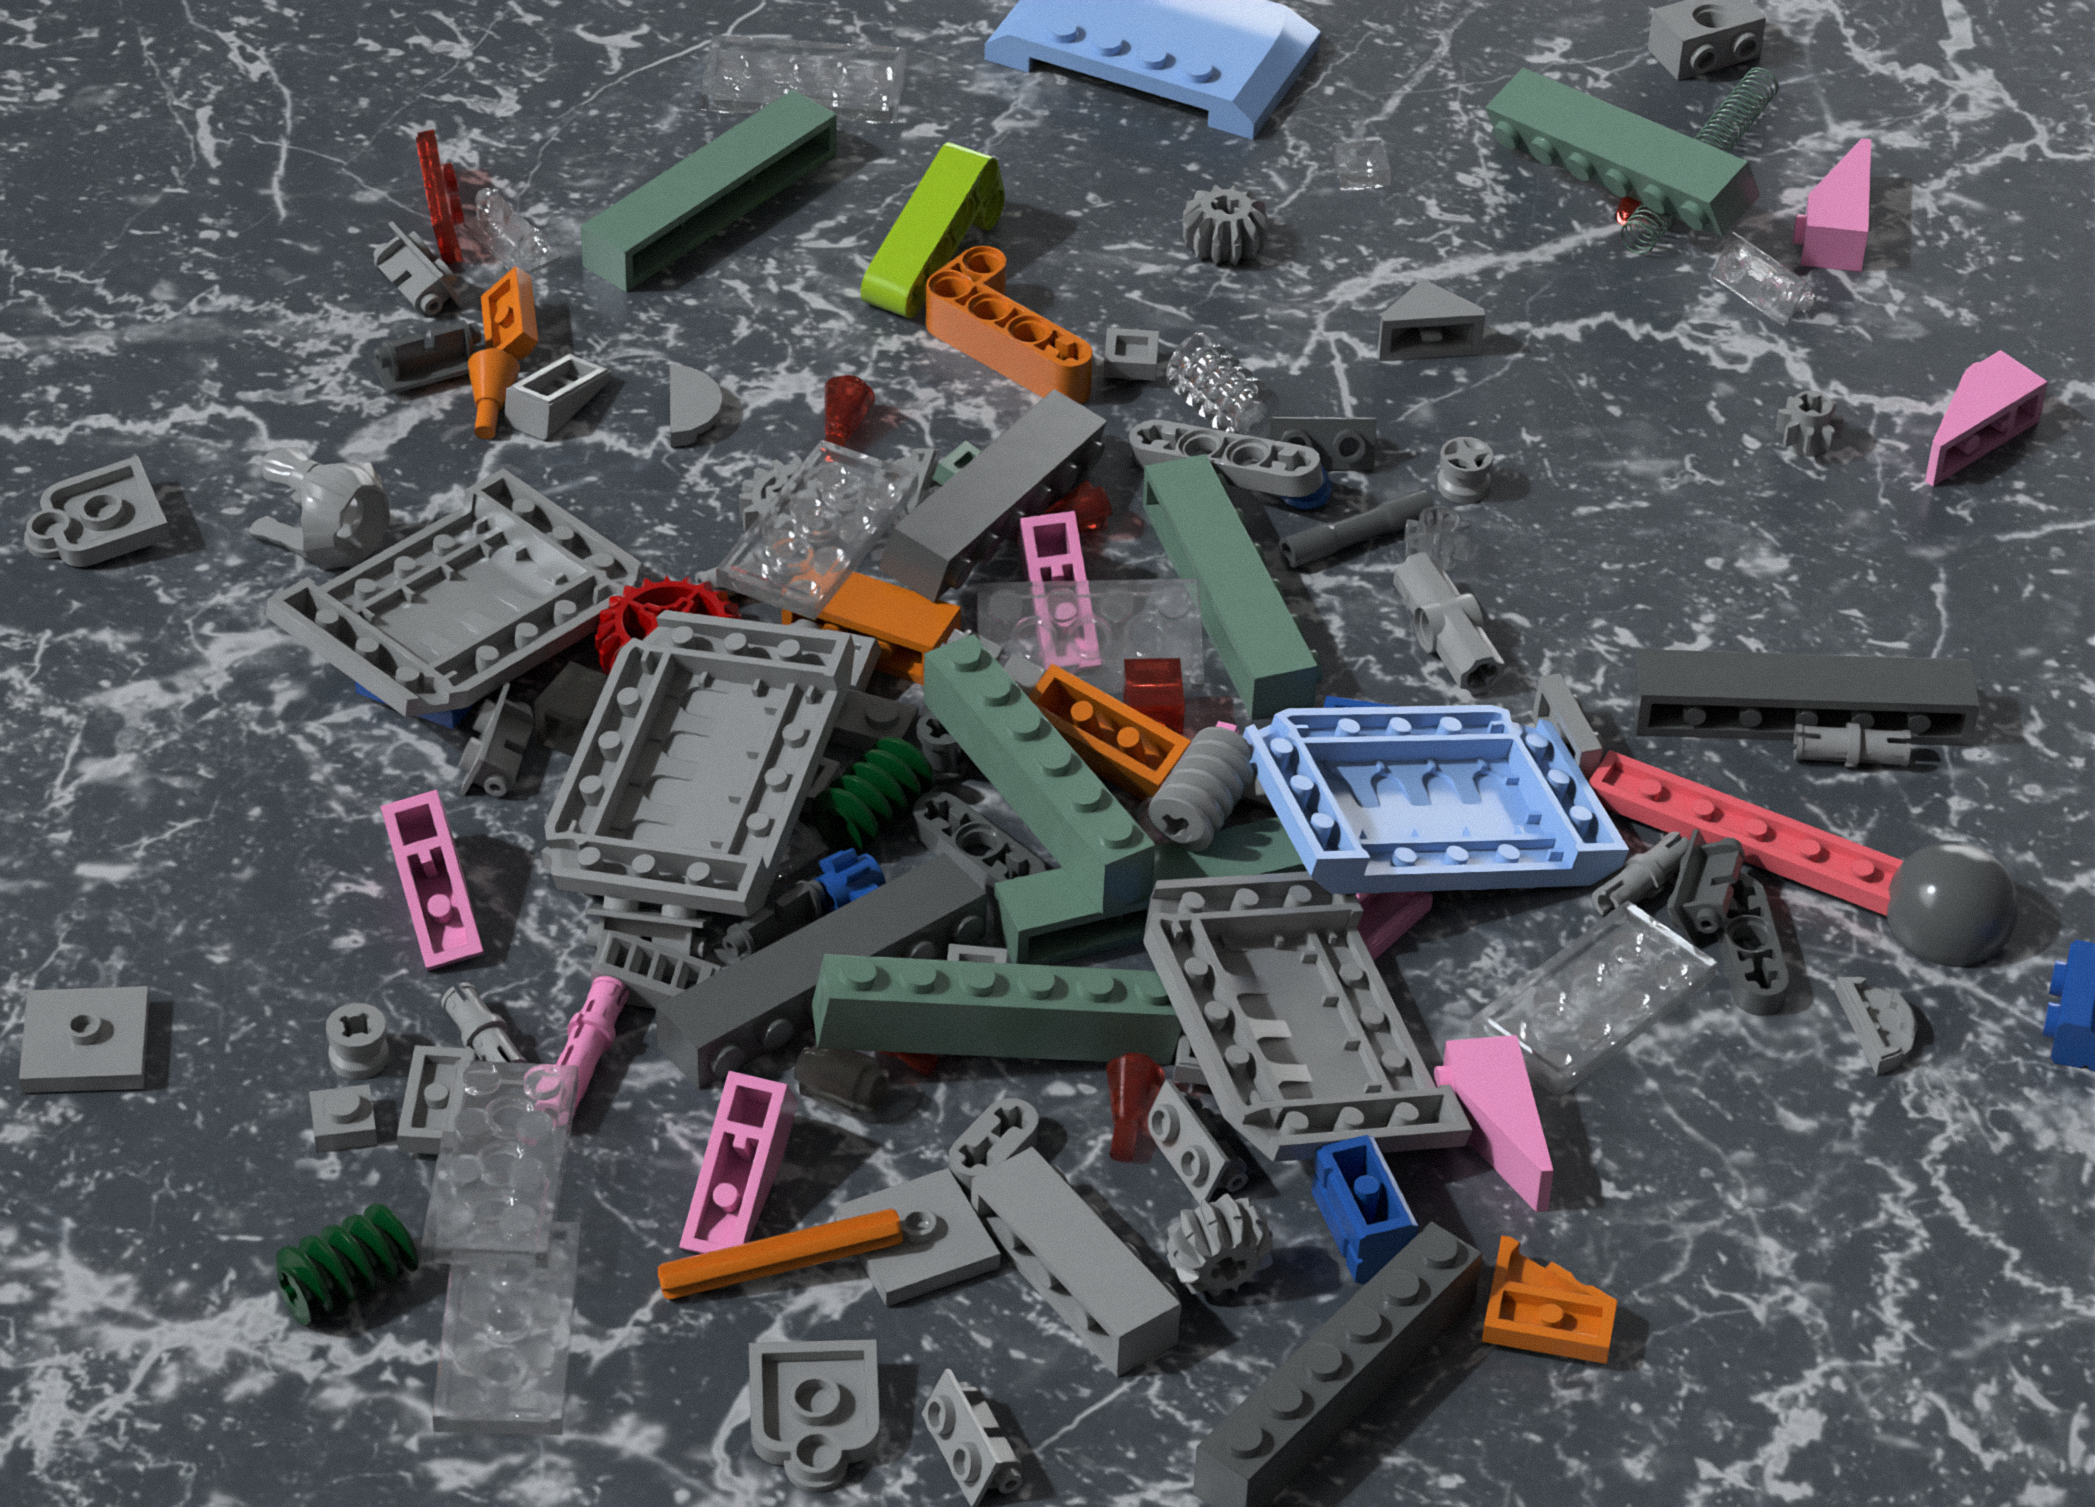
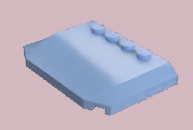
M1019 0L985 43L984 60L1028 73L1033 68V63L1036 59L1208 110V127L1253 140L1319 49L1321 31L1286 5L1268 0Z
M1493 705L1288 708L1276 713L1271 725L1257 730L1255 724H1252L1245 728L1243 738L1247 740L1252 751V758L1249 763L1310 877L1330 894H1379L1385 892L1590 886L1622 868L1629 852V848L1576 764L1554 725L1547 720L1539 718L1536 728L1512 722L1509 710Z

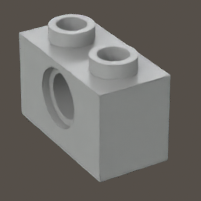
M1685 0L1653 9L1648 50L1677 81L1761 57L1766 17L1750 0Z

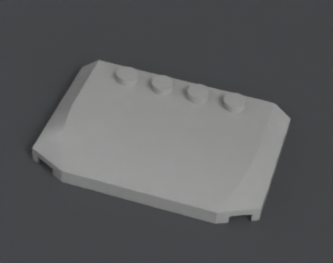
M503 468L465 489L463 507L320 587L316 585L315 581L306 577L267 599L266 617L400 714L410 717L467 708L502 687L505 682L509 683L598 630L597 622L600 619V611L611 607L609 605V597L623 596L625 585L636 587L640 577L642 562Z
M664 610L656 617L658 627L641 641L633 637L620 649L546 820L544 828L552 865L550 867L557 890L600 896L606 895L614 898L634 899L642 902L675 905L684 908L749 917L763 908L851 685L855 653L851 633Z
M1308 871L1157 880L1150 897L1143 939L1144 945L1224 1119L1272 1162L1315 1159V1150L1320 1148L1321 1145L1367 1134L1374 1137L1381 1153L1466 1145L1472 1132V1127L1451 1085H1439L1436 1088L1357 929L1364 911L1355 894H1330L1310 877Z

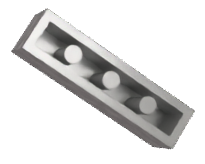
M1030 1147L972 1178L971 1206L996 1247L1116 1377L1125 1374L1178 1344L1179 1319L1182 1306L1173 1287L1165 1281L1160 1282L1148 1270L1135 1247L1129 1242H1122L1106 1225L1099 1209L1092 1203H1085L1069 1186L1065 1174L1055 1164L1049 1165L1033 1147Z

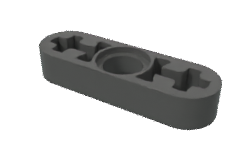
M932 792L921 796L913 806V835L915 839L937 856L945 853L991 897L995 898V883L1009 880V878L1014 879L1045 871V866L1041 859L956 796L945 792ZM972 844H984L991 847L993 851L985 856H973L966 853L964 849Z
M1740 873L1737 883L1731 884L1734 893L1728 909L1726 923L1723 927L1717 929L1715 934L1736 1005L1749 1014L1757 1016L1772 1015L1780 1011L1785 1004L1789 974L1764 887L1755 878ZM1736 900L1739 901L1741 907H1746L1745 915L1737 916L1738 907ZM1742 937H1749L1760 941L1764 947L1759 950H1745L1736 945L1734 941ZM1761 971L1760 981L1763 989H1760L1757 982L1752 981L1753 974Z

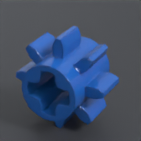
M854 848L846 851L841 850L820 860L819 865L824 874L814 879L825 890L826 898L821 901V908L828 914L886 884L884 874L876 860L869 854L857 857Z

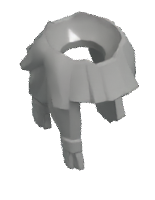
M277 447L274 451L268 452L261 458L263 477L267 481L283 483L296 489L290 497L294 504L302 507V527L293 528L287 524L279 523L269 516H265L252 523V526L248 529L250 537L267 539L269 542L281 546L284 545L296 555L313 562L320 570L355 566L365 561L370 554L382 547L384 534L390 523V505L388 495L383 488L381 476L375 472L371 463L322 465L308 459L297 447ZM354 498L357 501V508L350 505Z

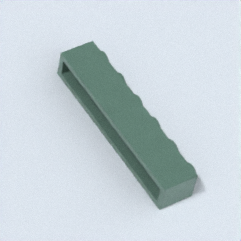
M1523 67L1485 107L1493 126L1492 133L1495 139L1505 148L1510 150L1519 149L1534 156L1544 165L1550 166L1553 164L1570 171L1571 174L1581 181L1591 180L1607 187L1618 197L1624 198L1628 196L1642 202L1652 211L1658 214L1665 212L1679 218L1695 230L1704 229L1723 237L1761 196L1747 160Z
M793 89L581 225L583 267L627 293L837 154V114Z
M1206 454L1146 465L1144 467L1143 508L1251 720L1272 716L1288 708L1314 707L1316 683L1321 682L1323 679L1320 657L1315 649L1309 650L1304 641L1301 621L1296 613L1290 614L1286 607L1281 583L1278 578H1271L1268 573L1262 547L1258 542L1253 543L1247 533L1244 513L1241 508H1234L1229 499L1227 482L1223 474H1216Z
M972 634L924 653V704L1102 915H1105L1152 895L1155 860L1154 842L979 639Z
M1279 817L1219 830L1214 835V839L1208 848L1198 852L1184 850L1173 845L1171 842L1155 845L1153 889L1157 880L1307 872V869ZM1061 867L995 883L994 925L1005 948L1008 949L1007 953L1013 964L1050 965L1143 942L1151 895L1102 915Z
M824 954L812 1002L817 1048L1170 1065L1182 1029V1025L1157 971Z

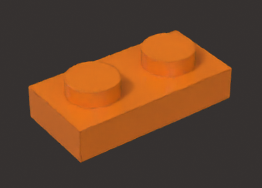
M515 266L481 296L486 349H501L512 355L516 360H522L533 351L539 341L532 279L528 273Z

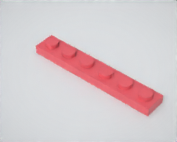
M1611 750L1608 751L1588 781L1605 809L1668 833L1679 832L1681 838L1685 836L1689 841L1694 829L1700 830L1707 844L1720 842L1723 838L1727 837L1734 838L1741 843L1742 849L1745 852L1744 862L1887 916V908L1890 902L1888 887L1894 873L1903 860Z

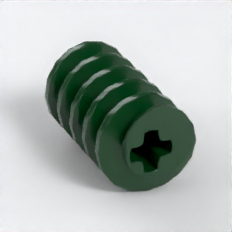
M895 737L882 738L873 744L870 751L863 753L855 764L848 766L840 777L835 778L827 789L817 794L812 802L811 811L814 825L822 839L832 848L838 851L854 848L858 855L862 853L863 845L875 842L880 834L879 832L888 830L894 819L901 818L908 807L914 805L922 794L932 790L936 783L935 772L923 753L911 743Z
M374 1203L365 1209L363 1216L352 1214L346 1217L342 1222V1227L334 1224L325 1227L321 1231L320 1238L314 1235L304 1237L299 1241L298 1249L288 1245L277 1252L275 1263L283 1299L296 1321L306 1326L311 1322L308 1304L313 1302L320 1313L326 1316L333 1311L330 1293L335 1292L341 1301L348 1305L355 1301L353 1282L357 1281L366 1293L371 1294L377 1290L375 1271L378 1270L387 1282L393 1283L399 1279L396 1261L400 1260L406 1269L413 1273L418 1269L419 1260L414 1242L402 1222L386 1206Z

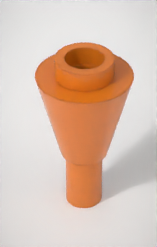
M497 348L478 351L471 355L468 360L470 381L477 409L474 434L480 439H492L495 436L498 412L501 411L506 400V388L515 383L520 372L518 361L512 355Z

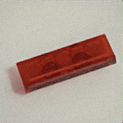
M434 129L417 133L418 137L415 138L432 227L442 261L446 265L464 261L457 225L466 223L459 194L455 193L459 192V186L453 163H444Z

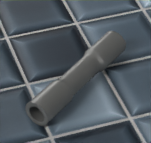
M1424 489L1383 502L1378 507L1331 524H1320L1281 538L1279 541L1281 557L1290 569L1333 555L1337 550L1384 533L1393 534L1430 521L1435 516L1432 498Z

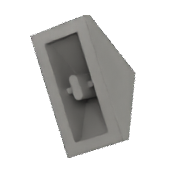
M1422 279L1381 314L1378 359L1379 361L1481 355L1485 324L1484 308Z

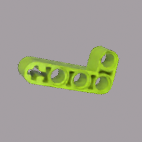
M947 142L941 147L868 266L860 290L863 302L907 318L916 316L926 301L928 278L949 263L970 226L973 225L984 230H991L998 222L1004 207L1005 191L997 158L952 142Z

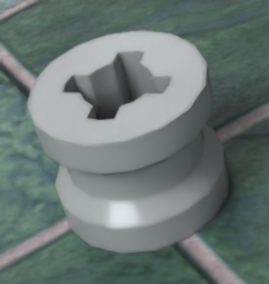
M1457 437L1447 441L1442 446L1439 458L1442 468L1437 477V487L1443 497L1452 502L1471 504L1481 501L1488 495L1491 484L1489 472L1494 458L1493 451L1488 444L1472 437Z
M365 1003L344 1005L333 1011L326 1021V1037L330 1044L328 1052L329 1063L332 1069L342 1077L348 1079L373 1077L381 1072L388 1063L389 1047L385 1039L387 1033L386 1019L383 1013L375 1006Z

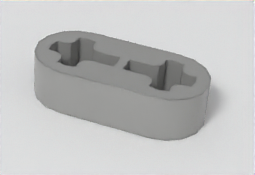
M1018 1098L998 1100L990 1105L953 1143L949 1150V1169L964 1194L971 1196L973 1177L1030 1147L1035 1149L1038 1143V1113L1036 1109L1028 1102ZM1001 1128L1007 1130L1005 1134L1000 1138ZM987 1156V1166L980 1164Z

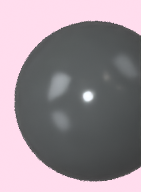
M1941 841L1922 847L1902 862L1894 873L1888 887L1890 902L1887 908V920L1892 934L1906 950L1932 963L1946 966H1969L1989 960L2003 949L2016 925L2018 897L2015 884L2009 872L1994 855L1971 843Z

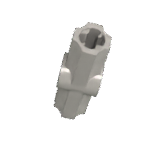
M1426 552L1409 555L1401 566L1394 569L1393 584L1413 614L1414 629L1421 648L1426 653H1438L1460 689L1468 690L1472 696L1489 692L1491 687L1503 678L1505 663L1484 632L1483 617L1476 598L1470 593L1460 595L1437 559L1430 558Z

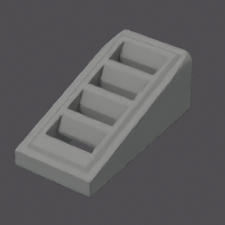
M568 354L506 388L504 421L511 428L545 440L564 426L610 381L611 371Z
M604 929L591 967V983L600 976L617 978L625 984L624 990L629 991L626 1005L656 1009L658 1004L685 991L684 988L687 980L696 981V984L719 973L721 966L629 934ZM663 977L672 978L671 984L662 982Z

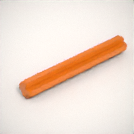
M889 1208L665 1262L658 1266V1277L665 1299L672 1300L896 1246L903 1242V1231L897 1211Z

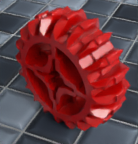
M666 574L663 582L653 583L644 577L640 588L625 585L623 596L609 597V605L611 607L600 611V619L597 622L598 634L595 635L596 651L599 652L603 673L609 675L620 649L633 637L641 641L658 627L656 617L664 610L743 620L742 614L739 612L738 604L732 603L729 600L727 591L720 590L714 592L710 581L695 585L692 583L689 575L680 582L671 581Z

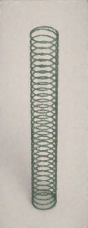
M1756 67L1749 70L1694 139L1705 141L1708 145L1710 143L1715 148H1718L1716 146L1718 145L1725 152L1729 153L1761 112L1764 111L1765 107L1768 106V103L1772 101V98L1776 96L1779 90V83L1776 77L1765 68ZM1757 69L1765 70L1766 72L1770 73L1773 76V78L1769 74L1763 71H1758ZM1758 72L1771 78L1775 84L1774 94L1771 85L1764 78L1750 74ZM1755 77L1765 81L1771 89V96H1769L1767 89L1762 84L1748 80V78ZM1748 82L1760 85L1765 90L1767 97H1764L1758 89L1748 85ZM1750 88L1756 90L1761 96L1754 93ZM1741 92H1744L1747 97L1741 95ZM1747 93L1751 94L1754 98L1757 99V101L1750 98V96ZM1737 97H1740L1743 102L1739 101ZM1743 98L1749 100L1753 106L1748 104ZM1733 102H1737L1740 107L1734 105ZM1753 102L1758 103L1759 107H1756ZM1740 103L1745 105L1749 111L1743 108ZM1729 106L1733 107L1736 112L1730 110ZM1737 109L1741 110L1745 116L1739 113ZM1725 111L1729 112L1732 117L1726 115ZM1732 113L1736 114L1741 120L1734 117ZM1721 116L1725 117L1728 122L1722 120ZM1742 117L1747 118L1748 122H1744ZM1728 118L1732 119L1737 125L1733 124ZM1717 121H1720L1724 127L1718 125ZM1738 122L1743 123L1744 126L1741 127ZM1724 123L1728 124L1733 130L1728 128ZM1713 126H1716L1720 132L1714 130ZM1733 126L1739 128L1740 131L1737 132ZM1720 128L1724 129L1729 135L1724 133ZM1709 131H1713L1717 138L1710 135ZM1729 131L1735 133L1736 136L1733 137ZM1716 133L1720 134L1723 138H1725V140L1720 138ZM1705 136H1709L1713 143L1706 140ZM1725 136L1730 137L1732 141H1728ZM1720 140L1726 142L1728 146H1724V144ZM1641 203L1622 226L1620 238L1623 244L1632 252L1646 254L1653 249L1676 220V217L1672 215L1668 217L1665 213L1659 214L1667 219V222H1664L1657 214L1651 212L1644 203ZM1644 212H1648L1652 216V218L1662 223L1663 227H1659L1658 224L1653 219L1647 217ZM1640 217L1645 218L1649 224L1658 228L1659 232H1655L1648 224L1642 222ZM1631 224H1635L1636 229L1645 237L1652 239V242H1645L1638 238L1633 232ZM1627 225H1629L1636 239L1642 243L1652 245L1644 248L1635 244L1628 235ZM1637 225H1640L1641 227L1645 228L1649 232L1650 236H1647L1644 233H1642ZM1624 228L1627 238L1633 245H1635L1638 248L1648 250L1644 252H1638L1629 248L1623 238Z

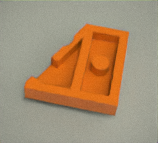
M1501 1235L1484 1322L1482 1342L1607 1364L1617 1300L1593 1285L1580 1283L1571 1272L1552 1261L1546 1268L1540 1266L1519 1253V1241L1512 1237Z

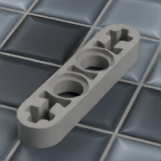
M1154 419L1136 425L1128 436L1133 461L1142 469L1146 465L1192 457L1190 455L1196 452L1213 451L1207 457L1216 474L1222 473L1229 486L1287 497H1302L1316 492L1323 483L1319 454L1313 448ZM1247 460H1261L1256 464L1248 466L1238 465Z

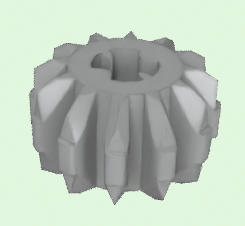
M1214 185L1211 192L1204 190L1196 191L1194 199L1186 202L1182 222L1183 238L1185 239V247L1195 250L1196 259L1212 258L1215 265L1221 261H1229L1236 266L1240 258L1253 260L1256 251L1264 248V242L1267 240L1268 235L1267 212L1265 211V203L1255 200L1254 191L1241 193L1237 191L1235 185L1230 189H1221L1219 186Z
M1226 1193L1216 1202L1211 1203L1202 1198L1200 1207L1194 1210H1181V1221L1173 1223L1167 1228L1169 1236L1168 1243L1166 1244L1169 1252L1167 1254L1168 1261L1173 1273L1178 1275L1180 1282H1183L1188 1287L1191 1294L1207 1291L1214 1298L1223 1290L1231 1288L1237 1293L1239 1285L1246 1281H1259V1270L1273 1264L1271 1250L1274 1247L1271 1239L1273 1237L1267 1219L1262 1217L1260 1210L1252 1205L1248 1197L1239 1198L1234 1201Z

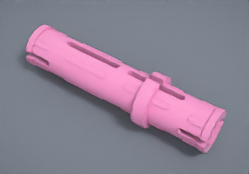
M611 976L597 977L591 985L583 1008L571 1018L568 1024V1041L555 1065L543 1096H541L533 1112V1119H539L537 1125L545 1131L561 1134L569 1130L576 1113L575 1111L580 1100L583 1098L600 1056H602L603 1052L610 1049L616 1036L615 1023L629 997V991L624 990L625 984L617 978Z

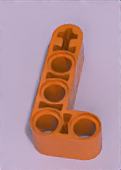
M991 246L972 247L928 278L926 284V328L933 336L1042 398L1047 396L1053 389L1080 405L1090 398L1093 359L1091 345L1082 338L1006 297L1007 259L999 249Z

